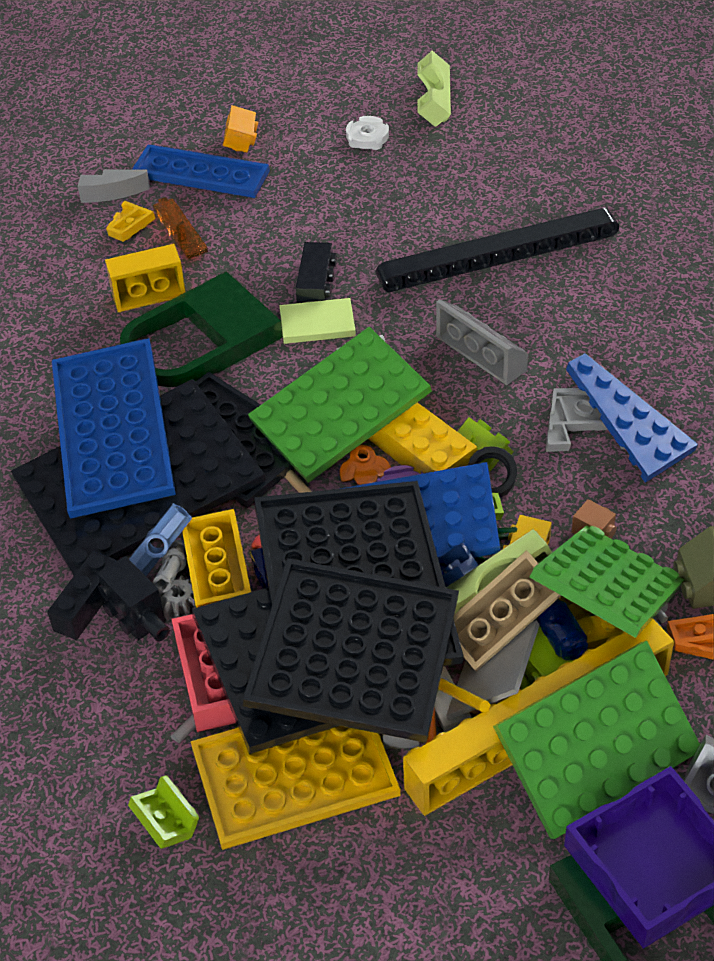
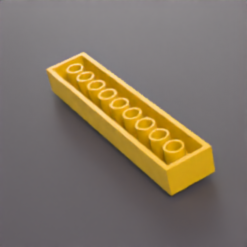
M654 619L649 622L636 638L626 632L611 636L601 646L595 649H588L581 657L571 663L566 662L555 672L537 678L532 685L523 690L519 689L517 694L509 696L498 704H491L488 712L480 713L473 718H466L454 729L439 733L432 741L422 747L411 749L403 757L405 791L422 814L426 816L512 766L493 727L494 725L643 641L648 642L666 676L669 672L674 640Z

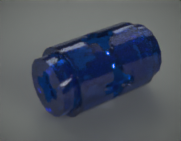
M557 599L536 620L555 653L566 661L574 660L587 650L588 638L578 621L574 618L575 616L564 601Z

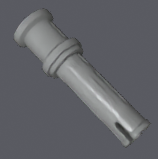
M175 540L168 548L167 553L162 557V566L152 582L159 589L160 593H165L170 589L177 573L181 572L187 564L183 540Z

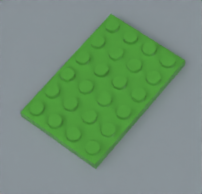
M368 327L257 407L248 416L309 483L431 393L432 389L374 330Z
M587 525L534 567L530 578L635 638L674 596L684 581L683 578L678 577L679 574L675 570L657 565L650 556L643 553L638 554L630 550L625 542L616 539L612 540L605 536L601 529Z
M647 641L638 643L493 726L550 839H556L566 833V826L604 804L621 799L635 786L670 766L674 768L696 753L700 745Z

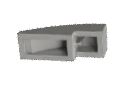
M104 169L102 175H80L78 183L81 203L125 198L150 189L147 170Z

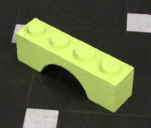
M431 51L418 62V76L428 90L418 99V113L437 127L441 122L447 121L451 115L450 65L435 52Z
M533 529L446 587L459 590L455 614L526 550L538 563L543 561L552 553L548 544Z

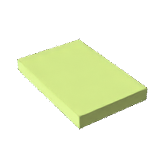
M350 298L279 305L284 344L356 336Z

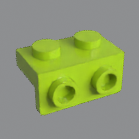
M468 417L457 431L475 444L477 451L484 447L496 446L505 449L511 455L514 452L508 446L510 441L500 433H497L496 436L489 431L492 428L481 419L475 422ZM488 458L480 463L487 462L490 472L499 460Z
M167 775L160 777L156 789L131 796L128 803L129 808L161 849L192 838L199 820V815L194 807L188 803L178 787L173 784Z

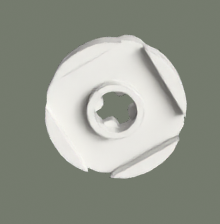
M375 116L359 117V121L355 123L352 120L346 127V138L349 146L362 149H381L382 144L389 138L388 124H383V120Z

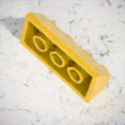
M234 509L193 517L182 533L196 608L252 592Z

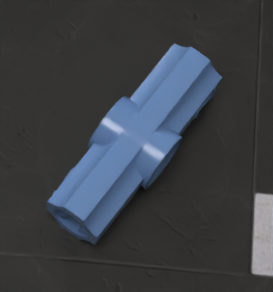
M173 503L155 527L148 532L146 538L129 560L147 576L159 559L167 553L168 548L191 521L192 517L182 507ZM159 538L163 541L164 546L156 548L151 545L150 540Z

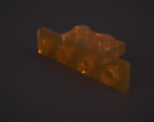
M167 197L158 199V203L153 205V210L185 256L190 259L207 253L208 247L174 199H167Z

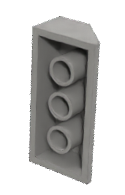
M443 300L436 302L437 338L505 385H508L527 371L528 353L523 348L518 347L505 336L500 335L487 324L482 323L457 305Z

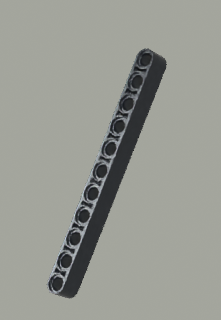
M599 208L386 261L378 265L375 273L383 289L390 293L612 237L619 231L620 227L609 209Z

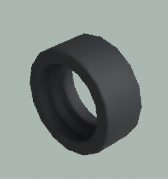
M496 446L484 447L473 454L468 465L479 464L488 458L500 460L507 469V478L502 485L492 488V493H498L501 498L507 495L514 486L518 474L517 464L512 455L505 449Z

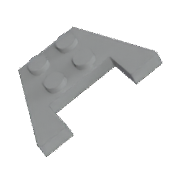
M579 388L553 389L546 452L569 451L571 442L567 431L608 430L600 419L601 413L597 408H592L590 405V398L585 391Z

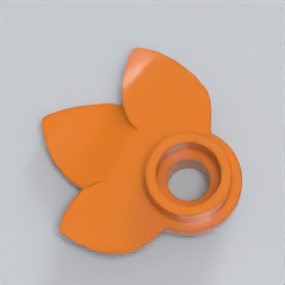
M359 445L350 452V458L341 465L340 478L342 482L354 479L357 485L374 483L378 477H383L384 471L391 468L385 458L377 456L371 447ZM365 454L367 458L362 459L358 455Z

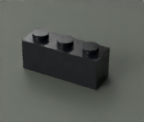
M304 242L295 288L297 303L325 301L326 298H331V284L329 282L334 281V268L332 266L336 267L337 254L332 250V243Z
M95 551L91 552L47 611L54 632L74 640L80 637L105 602L98 589V586H100L98 573L115 563L116 559Z

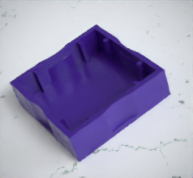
M671 766L635 786L621 799L604 804L566 826L565 848L643 949L714 905V820L705 811L700 799Z

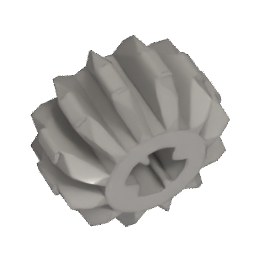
M181 575L178 580L172 582L167 592H159L164 617L167 621L191 615L192 609L196 608L191 578L185 580Z

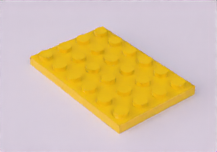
M338 726L249 754L239 728L190 741L222 850L401 796L399 784L379 733Z

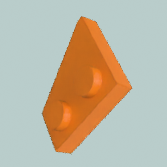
M714 614L668 621L667 630L669 636L674 640L673 647L675 651L714 660Z

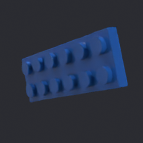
M149 144L132 168V170H147L148 178L152 181L251 198L256 197L270 172L269 164Z

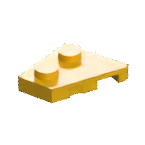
M124 201L121 204L123 210L121 213L116 212L113 221L109 223L106 230L108 236L124 242L139 230L147 227L156 218L153 211Z

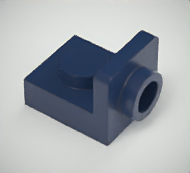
M460 543L441 557L447 566L444 568L446 574L443 575L445 587H448L479 566L464 543Z

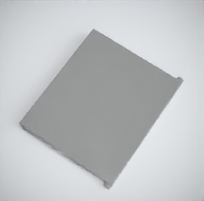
M537 620L531 622L478 671H475L466 660L457 686L488 701L490 704L517 694L540 625ZM452 698L446 714L447 720L451 721L457 716L476 709Z

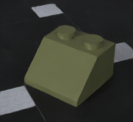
M714 526L708 527L679 548L677 560L673 562V568L679 574L678 577L684 579L682 583L683 597L689 599L692 609L714 606Z

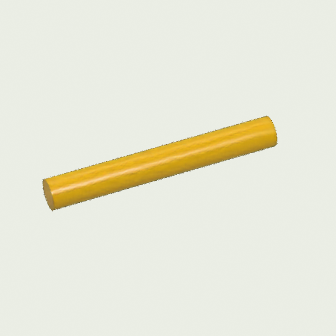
M442 678L440 679L438 690L482 713L489 711L490 703Z

